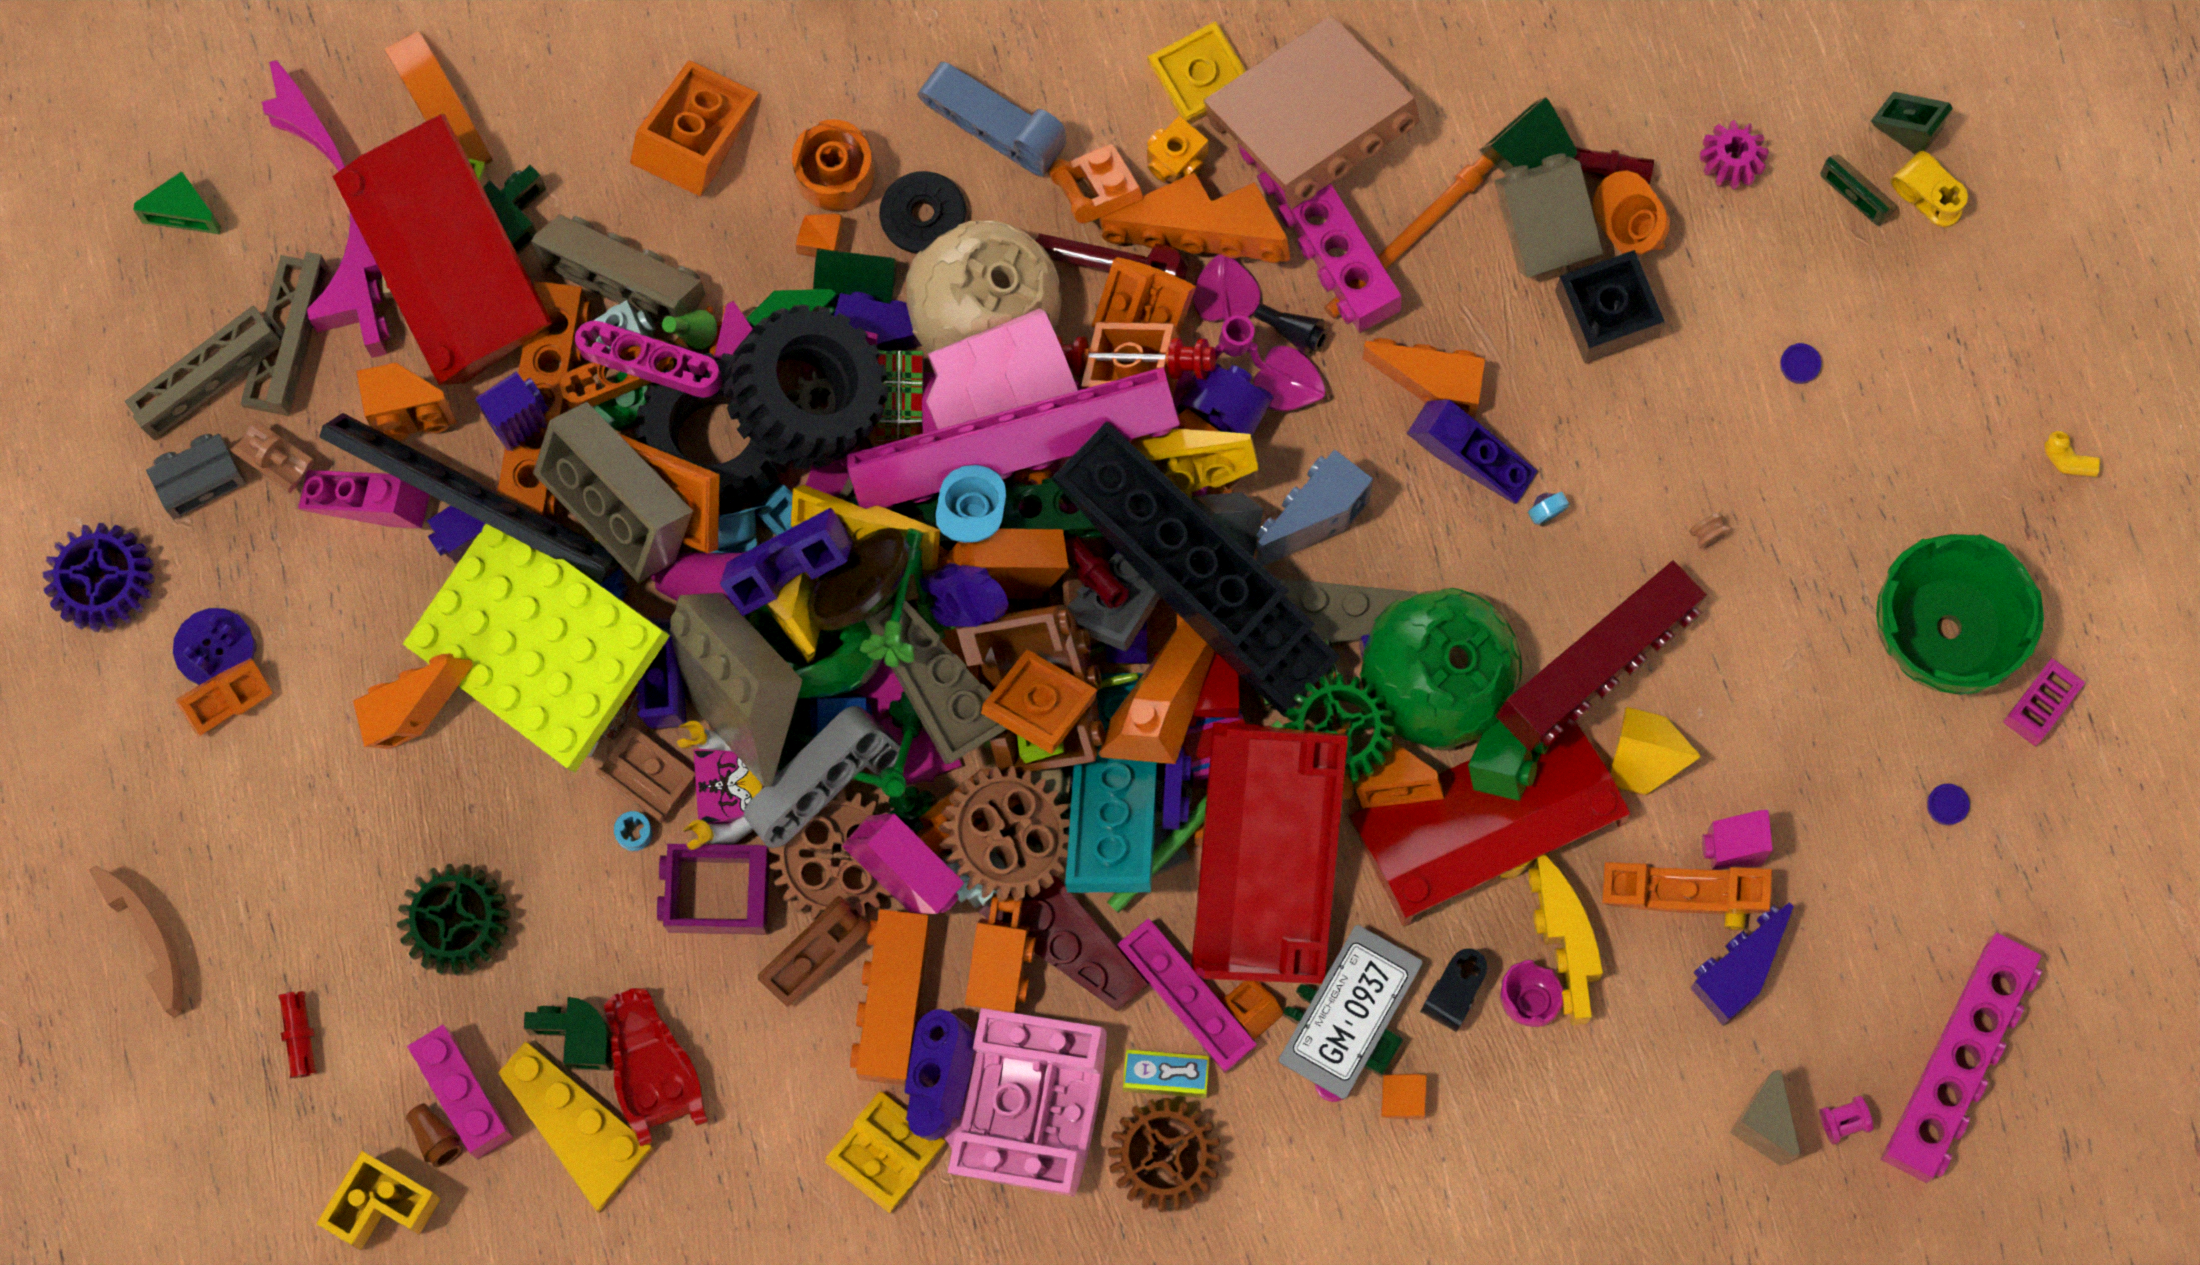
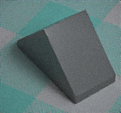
M1242 492L1198 495L1191 498L1196 505L1254 558L1257 543L1256 535L1260 528L1263 508Z

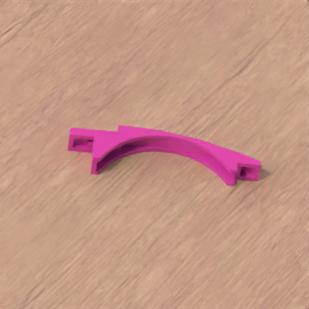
M277 60L269 62L277 98L261 102L264 114L269 116L271 126L290 132L316 147L330 160L339 172L345 167V164L328 132L299 87ZM351 213L348 241L339 268L323 293L307 308L309 321L317 333L360 323L364 346L370 356L374 358L387 354L385 340L391 339L385 316L379 317L376 305L383 302L377 279H382V273Z

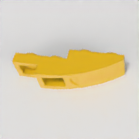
M804 484L793 488L791 527L831 507L853 539V543L863 536L882 528H895L905 537L908 528L917 529L924 532L920 548L923 549L921 556L922 569L934 570L937 568L940 539L939 529L878 505L865 509Z
M1543 855L1536 859L1534 863L1535 868L1528 870L1531 893H1538L1540 909L1533 910L1536 934H1543L1544 945L1561 944V948L1555 949V961L1558 974H1565L1566 989L1562 992L1563 1015L1570 1014L1571 1025L1588 1024L1592 1016L1587 982L1599 981L1603 975L1598 946L1586 912L1575 891L1555 864L1546 855Z

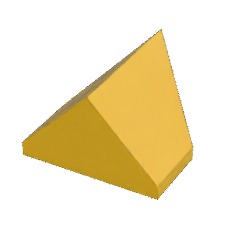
M1626 707L1609 773L1618 789L1646 796L1702 756L1667 717Z

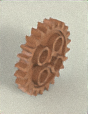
M997 766L989 771L988 778L982 771H978L973 776L974 784L968 779L964 780L959 785L962 793L954 791L948 798L954 806H946L941 812L942 815L951 820L943 822L938 827L939 831L949 834V837L939 844L940 848L952 849L953 852L945 860V863L953 864L957 862L960 868L955 874L959 878L965 874L970 877L967 884L968 890H971L977 884L982 885V898H986L993 890H996L999 902H1003L1008 897L1010 891L1016 902L1024 898L1025 890L1031 897H1035L1040 893L1039 884L1047 889L1054 883L1051 875L1058 877L1065 870L1059 862L1067 861L1068 851L1062 847L1068 846L1069 835L1064 834V830L1069 828L1070 820L1061 819L1060 814L1068 806L1067 804L1055 806L1053 800L1059 792L1054 790L1046 794L1043 791L1046 783L1044 778L1035 785L1030 783L1031 771L1029 770L1020 779L1016 777L1014 766L1006 770L1004 777H1002ZM1008 799L1016 800L1021 804L1023 815H1015L1010 811L1007 804ZM989 801L995 803L996 809L989 805ZM972 815L980 816L985 820L987 824L986 832L979 831L973 826L971 821ZM1010 830L1013 837L1006 836L1003 838L1000 831L1007 832ZM1027 836L1034 837L1039 841L1041 853H1035L1028 848L1026 844ZM990 853H998L1003 857L1005 869L1002 870L993 866L990 861ZM1018 859L1024 863V867L1018 865Z
M842 789L838 794L837 800H831L790 841L780 847L769 848L770 854L780 857V861L769 865L770 871L782 872V876L774 882L775 887L787 885L789 889L784 894L783 900L788 901L794 897L799 899L795 910L797 913L801 912L806 906L812 908L811 920L813 921L838 896H841L850 904V911L855 910L858 916L861 915L863 918L866 916L864 908L866 904H869L876 910L880 908L879 901L876 898L878 894L888 898L891 896L857 861L844 859L840 861L839 867L831 866V859L804 858L799 855L801 850L831 854L833 847L841 848L842 855L851 856L842 847V844L847 840V834L852 829L858 828L868 815H874L873 812L876 807L875 801L869 803L865 808L860 806V793H857L852 802L846 801L845 790ZM813 824L823 825L829 832V838L823 844H812L806 838V830ZM809 865L821 867L825 872L824 881L817 886L807 885L801 877L804 868ZM850 869L861 870L866 876V884L858 890L849 889L843 882V875L846 871Z

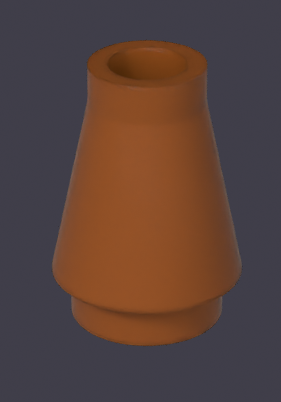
M420 1104L408 1112L406 1120L412 1128L425 1162H431L434 1167L438 1168L450 1163L461 1153L460 1136L434 1114L427 1104Z

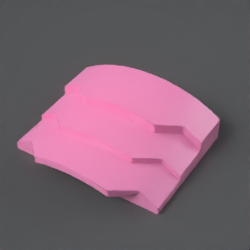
M1040 308L928 353L936 380L926 403L937 430L1078 391L1047 314ZM1067 456L1053 460V463L1046 468L1054 476L1070 458ZM1013 474L1003 479V482H1012ZM1033 479L1029 480L1030 483H1037Z
M981 1008L973 1044L974 1053L972 1060L974 1062L959 1120L953 1118L951 1127L947 1128V1131L943 1134L952 1148L947 1173L1075 1197L1086 1164L1097 1116L1104 1071L1107 1032L1098 1026Z

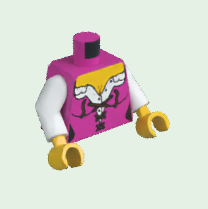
M697 721L683 723L679 725V728L688 729L692 738L691 740L686 738L677 740L678 746L689 748L698 745L700 748L693 749L698 819L683 828V831H694L698 839L691 840L687 843V847L690 850H695L704 843L735 844L754 831L744 818V810L750 800L764 786L715 731L703 729V726Z

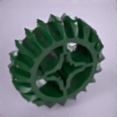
M447 864L445 876L441 877L436 868H431L429 874L432 881L427 883L422 877H416L415 882L421 888L418 893L410 889L405 890L404 894L412 901V904H402L398 908L400 913L409 916V918L397 922V927L400 930L409 931L400 938V941L404 946L414 945L408 954L413 960L423 956L421 966L426 970H429L436 963V972L439 975H445L451 964L453 973L456 976H461L463 973V963H467L472 972L478 971V964L475 959L481 956L485 962L490 963L493 958L487 952L489 947L492 946L499 951L503 948V944L495 938L496 934L503 936L509 934V928L498 923L511 917L507 909H498L507 902V898L503 893L495 894L499 887L495 880L485 883L487 875L482 870L477 871L471 878V868L469 865L464 864L457 876L455 867L452 864ZM455 889L454 892L450 891L449 897L444 904L440 906L429 905L441 893ZM468 890L482 898L486 910V919H480L476 915L468 913L469 901L466 899ZM457 912L465 921H461L459 925L455 923V927L451 928L443 919H447L449 915L453 917L452 913ZM423 920L429 921L432 925L439 926V939L442 941L440 950L427 943L423 934ZM469 933H480L477 939L470 945L453 951L454 948H458V944L463 936Z

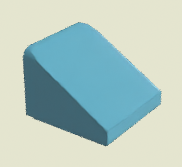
M778 484L773 491L768 490L763 495V500L753 506L764 505V507L755 510L756 519L776 536L792 528L793 493L782 484Z

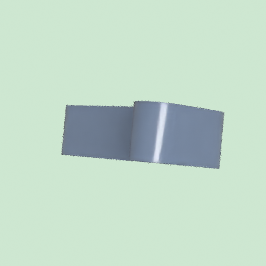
M946 62L938 64L917 93L919 99L930 109L1037 176L1043 177L1051 164L1066 146V129L1052 114L1042 109H1036L1031 116Z

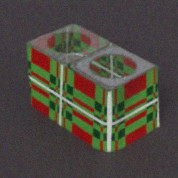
M879 350L881 356L878 358V364L885 365L888 376L882 383V385H887L888 399L882 405L884 413L877 423V441L906 439L923 434L922 386L924 351Z

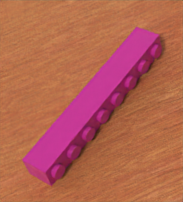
M1162 367L847 455V469L860 507L867 509L878 505L891 510L895 504L911 500L913 503L929 500L934 496V493L940 492L943 480L953 470L962 466L979 465L990 468L999 474L1003 480L1010 477L1014 473L1013 471L1028 467L1032 470H1038L1048 467L1053 463V460L1067 456L1071 458L1106 421L1129 442L1132 441V438L1147 434L1151 437L1165 435L1172 430V427L1179 426L1180 424L1165 369Z

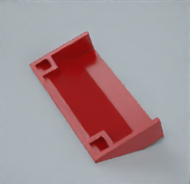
M440 114L360 155L332 176L438 385L469 382L552 324L543 303L445 114Z
M1569 718L1561 725L1565 730L1550 744L1547 753L1540 755L1537 761L1535 780L1532 786H1526L1520 801L1473 790L1468 767L1470 760L1438 774L1444 799L1364 808L1349 815V819L1403 927L1409 925L1412 917L1611 823L1616 822L1618 827L1626 824L1631 813L1611 774L1577 722L1574 723Z
M1213 722L1191 968L1203 979L1322 984L1324 981L1348 741L1347 735L1253 724Z

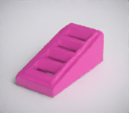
M2051 658L2003 720V723L2036 747L2085 682ZM2051 672L2071 686L2068 692L2047 678ZM2041 685H2044L2062 699L2059 704L2039 690ZM2033 696L2052 709V713L2050 715L2031 702V698ZM2026 708L2044 721L2042 726H2039L2023 714L2022 710Z

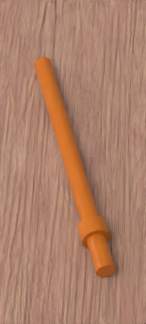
M1482 155L1472 166L1467 164L1455 175L1456 181L1377 256L1385 270L1466 192L1472 193L1483 183L1482 177L1494 166V163L1489 158ZM1352 280L1347 286L1352 289H1361L1366 286V283L1362 280ZM1336 296L1324 307L1325 311L1334 319L1340 315L1336 306L1339 300Z

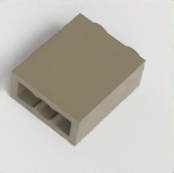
M1566 154L1546 157L1542 160L1543 165L1528 169V166H1518L1508 169L1504 172L1505 177L1494 180L1517 269L1527 278L1603 254L1580 162L1572 157H1566Z

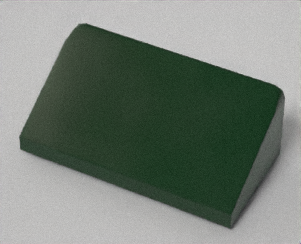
M1833 155L1825 161L1820 177L1876 226H1880L1896 210L1897 204L1842 156Z
M817 249L813 289H832L837 294L838 299L840 293L851 295L852 292H862L874 297V301L890 304V301L893 300L897 273L896 259Z

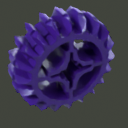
M99 522L95 533H93L88 525H82V536L77 537L73 532L67 531V538L70 542L66 546L59 542L55 543L54 547L60 553L58 557H46V562L54 569L42 572L43 578L50 582L44 588V593L48 597H53L50 606L55 611H61L60 617L68 623L74 620V625L81 630L89 623L90 628L94 632H99L103 622H105L110 630H115L117 626L116 619L119 617L125 623H131V616L128 612L132 608L136 612H143V606L138 600L139 598H151L152 593L144 586L155 583V577L147 572L154 567L153 561L149 557H144L148 549L142 543L136 544L137 537L132 532L124 535V530L117 525H114L109 531L104 523ZM108 550L124 554L128 562V570H121L118 566H112V560L108 557ZM89 554L88 559L83 564L77 565L83 557ZM103 571L105 577L101 579L97 573ZM94 576L99 577L100 582L94 583L92 581ZM70 584H77L79 588H86V595L90 598L89 605L80 604L73 600ZM122 589L121 592L115 598L109 601V598L114 591Z

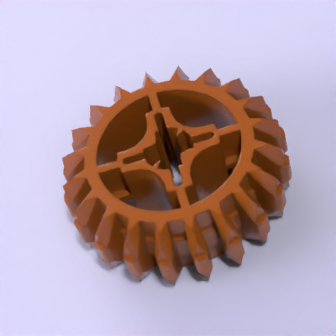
M1165 1098L1164 1111H1157L1156 1103L1151 1099L1147 1101L1149 1114L1145 1116L1138 1106L1132 1108L1133 1116L1137 1120L1134 1124L1126 1117H1122L1119 1120L1120 1125L1127 1133L1112 1132L1111 1139L1122 1144V1146L1109 1148L1108 1156L1121 1158V1161L1113 1163L1109 1166L1112 1174L1121 1172L1125 1174L1116 1181L1118 1189L1125 1188L1129 1184L1133 1186L1127 1194V1199L1130 1202L1134 1201L1141 1193L1145 1195L1142 1200V1209L1148 1210L1152 1199L1159 1200L1158 1212L1165 1213L1166 1200H1173L1174 1209L1176 1212L1182 1211L1180 1197L1186 1195L1189 1203L1195 1205L1198 1203L1197 1196L1193 1191L1195 1188L1204 1194L1210 1192V1186L1202 1180L1203 1177L1215 1180L1218 1178L1219 1172L1208 1167V1163H1221V1154L1209 1153V1149L1220 1145L1219 1137L1205 1138V1135L1214 1129V1125L1212 1122H1207L1200 1127L1197 1125L1203 1116L1201 1110L1197 1109L1188 1118L1185 1116L1188 1109L1187 1102L1182 1101L1178 1112L1171 1111V1098ZM1153 1124H1177L1185 1128L1188 1133L1184 1136L1181 1134L1176 1138H1166L1155 1129ZM1142 1131L1149 1144L1150 1152L1141 1160L1139 1165L1132 1168L1129 1160L1131 1145ZM1154 1139L1166 1151L1172 1148L1176 1149V1154H1172V1160H1174L1173 1168L1176 1172L1164 1160L1153 1163V1157H1158ZM1197 1143L1200 1150V1162L1196 1172L1188 1180L1179 1160L1189 1150V1147ZM1156 1172H1162L1167 1174L1177 1187L1169 1189L1155 1188L1143 1182L1141 1178Z

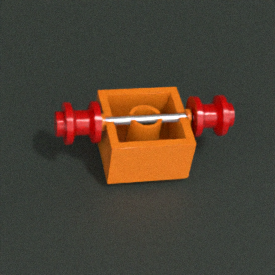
M1096 322L1090 349L1085 336H1077L1073 344H1064L1062 338L1056 336L1069 368L1073 369L1077 377H1083L1082 389L1164 367L1171 395L1174 399L1177 381L1182 377L1184 371H1194L1197 379L1205 380L1207 371L1213 372L1216 365L1215 348L1209 347L1207 339H1198L1194 347L1184 346L1182 339L1178 337L1174 324Z

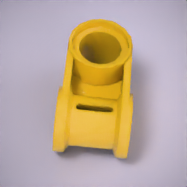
M1919 151L1890 179L1896 193L1917 208L1934 225L1943 228L1951 227L1961 218L1963 208L1968 199L1967 190L1962 183L1950 175L1929 153Z

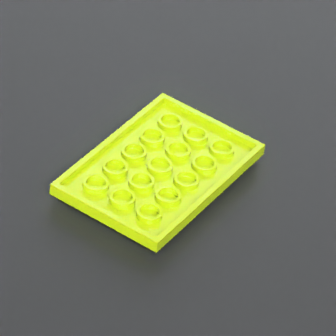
M485 524L482 532L472 542L405 639L403 645L428 664H430L429 660L432 657L448 653L453 654L454 658L472 660L473 667L458 686L565 768L576 773L670 635L564 559L556 560Z

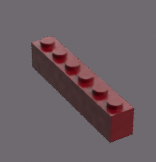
M1672 560L1511 695L1498 711L1496 717L1529 752L1541 742L1546 747L1549 746L1565 730L1561 725L1569 718L1574 723L1580 720L1592 708L1593 705L1589 701L1595 696L1599 695L1602 699L1607 697L1620 684L1617 678L1626 671L1630 676L1634 674L1648 660L1645 654L1653 648L1656 652L1661 651L1675 637L1672 631L1679 625L1683 629L1688 628L1702 614L1698 607L1707 594Z

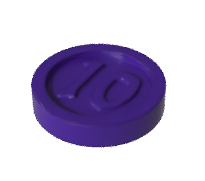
M1804 343L1789 346L1784 351L1780 360L1782 374L1789 381L1797 384L1811 382L1816 378L1821 368V358L1817 350Z
M1954 784L1937 786L1927 799L1929 815L1941 825H1955L1961 822L1969 811L1970 804L1967 794L1962 788Z

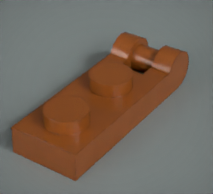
M841 896L832 900L813 923L757 974L758 980L787 1008L855 945L870 928V923L861 915L856 917L849 910L850 904ZM837 922L845 928L844 932L838 937L830 931Z

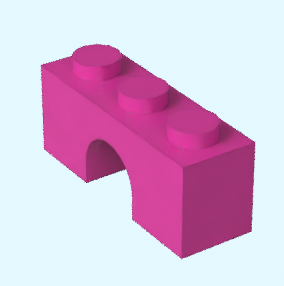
M444 1024L407 1046L472 1156L479 1159L513 1138L494 1103L489 1099L471 1069L472 1066L453 1033Z

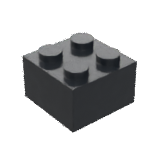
M1635 250L1559 276L1555 293L1584 363L1660 337L1665 321Z

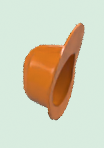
M1627 170L1614 172L1604 178L1597 187L1593 198V213L1598 224L1612 241L1613 245L1622 254L1635 250L1637 256L1655 249L1663 250L1666 247L1664 241L1670 231V218L1663 203L1647 181L1639 174Z

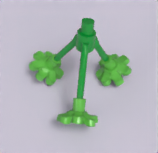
M908 528L906 534L909 542V561L901 584L896 592L891 619L886 622L883 635L871 634L869 640H863L860 651L868 653L867 656L872 659L879 660L885 657V664L890 667H898L899 659L907 663L914 661V647L901 640L902 625L899 623L910 574H914L919 599L916 601L918 608L916 612L940 636V640L946 637L944 630H952L957 627L943 626V624H938L934 621L930 611L933 599L928 597L927 592L922 590L919 579L924 577L921 559L923 549L920 548L924 532L913 528Z

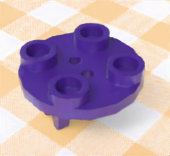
M207 608L192 614L181 624L174 637L173 656L177 668L189 681L200 685L241 662L253 659L257 644L253 638L251 628L238 614L223 608ZM210 640V645L205 646V642ZM223 650L222 655H217V652Z

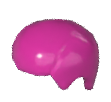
M1525 960L1512 965L1503 977L1500 1001L1505 1013L1515 1022L1529 1027L1545 1026L1552 1022L1562 1009V992L1564 989L1558 978L1555 977L1552 969L1542 968L1536 965L1534 960Z

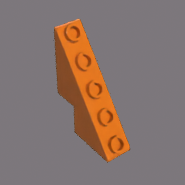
M1194 172L1143 195V199L1099 218L1102 238L1112 244L1131 243L1153 248L1157 243L1175 247L1192 254L1206 252L1222 254L1228 258H1256L1268 263L1291 260L1287 237L1255 182L1211 201Z

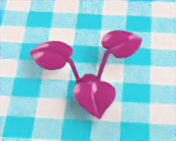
M1218 254L1200 274L1193 295L1194 307L1202 319L1208 322H1216L1223 319L1224 323L1219 335V344L1215 347L1216 360L1222 353L1237 357L1249 352L1255 366L1261 369L1256 374L1253 385L1267 390L1274 396L1269 406L1270 409L1282 412L1293 411L1322 400L1325 396V388L1321 376L1310 360L1298 350L1287 346H1275L1268 351L1265 363L1260 359L1257 352L1258 346L1252 342L1254 325L1248 319L1259 305V287L1252 275L1234 258ZM1184 371L1182 377L1177 381L1173 399L1177 417L1179 416L1177 408L1180 399L1193 378L1191 371Z

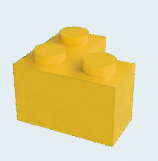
M361 1150L316 1224L355 1248L362 1250L383 1214L419 1235L441 1198Z

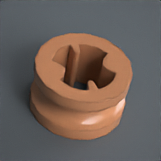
M1721 512L1706 517L1690 529L1689 532L1692 536H1698L1699 542L1697 545L1700 549L1718 542L1731 532L1729 525L1722 524L1723 515Z

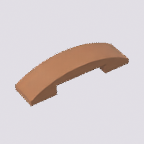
M98 866L92 867L89 871L107 905L116 912L128 907L160 966V968L147 974L146 978L164 1011L173 1018L177 1017L182 1013L181 973L174 948L164 927L151 908L130 887L108 871Z

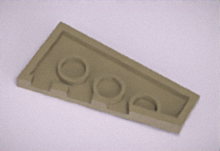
M904 599L899 622L902 625L900 636L904 643L911 644L914 647V661L907 663L899 659V666L891 668L943 762L951 764L1007 728L981 714L982 705L990 696L991 691L966 668V664L940 640V636ZM894 601L880 612L865 620L872 634L879 636L884 634L886 622L891 619Z

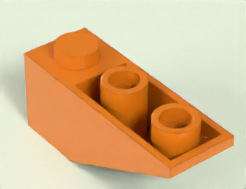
M1376 338L1373 342L1365 341L1362 359L1425 403L1427 401L1449 399L1468 415L1476 416L1485 358L1477 357L1476 353L1468 350H1455L1453 353L1437 351L1436 347L1427 344H1415L1413 347L1399 346L1397 342L1387 338Z
M450 653L432 657L429 660L430 664L423 668L409 669L399 673V679L396 681L369 687L367 689L368 694L353 700L364 747L392 749L422 735L473 667L472 660L454 658L453 654Z

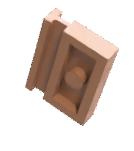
M634 726L628 730L607 756V760L601 768L595 771L598 777L659 823L665 820V816L677 805L695 782V772Z

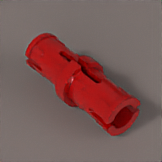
M298 991L297 994L289 992L278 995L284 1032L280 1033L281 1042H286L290 1068L289 1076L291 1079L298 1078V1076L303 1078L317 1074L311 1038L315 1037L314 1028L309 1027L305 991Z

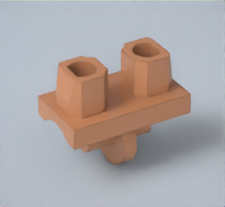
M256 419L250 425L245 436L231 449V453L290 494L315 463L307 454Z

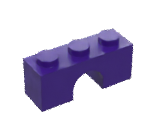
M830 507L728 561L720 585L739 613L744 616L777 599L781 588L797 575L807 572L813 580L846 563L853 539Z

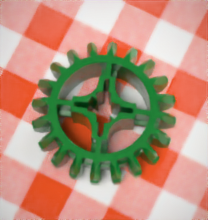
M1343 674L1336 675L1335 685H1329L1326 676L1320 677L1319 690L1311 683L1305 684L1308 698L1301 694L1295 695L1294 700L1298 702L1296 705L1298 708H1288L1287 713L1285 712V717L1293 722L1283 724V726L1288 729L1304 730L1305 723L1310 714L1324 704L1326 719L1324 722L1314 725V730L1312 731L1338 734L1336 731H1332L1333 718L1335 716L1336 722L1339 723L1342 729H1346L1345 735L1348 736L1344 774L1349 775L1352 784L1359 781L1357 770H1361L1366 776L1371 777L1374 769L1370 761L1376 765L1383 766L1386 758L1380 751L1391 752L1393 748V743L1386 738L1395 735V726L1386 724L1393 719V711L1389 709L1379 710L1386 702L1384 696L1381 695L1371 699L1375 687L1372 684H1368L1362 691L1359 690L1360 678L1357 676L1352 678L1350 686L1343 685ZM1339 701L1349 702L1358 706L1366 715H1362L1361 712L1352 714L1345 712L1341 708ZM1373 727L1374 734L1369 745L1362 752L1354 756L1351 741L1358 735L1363 734L1364 729Z

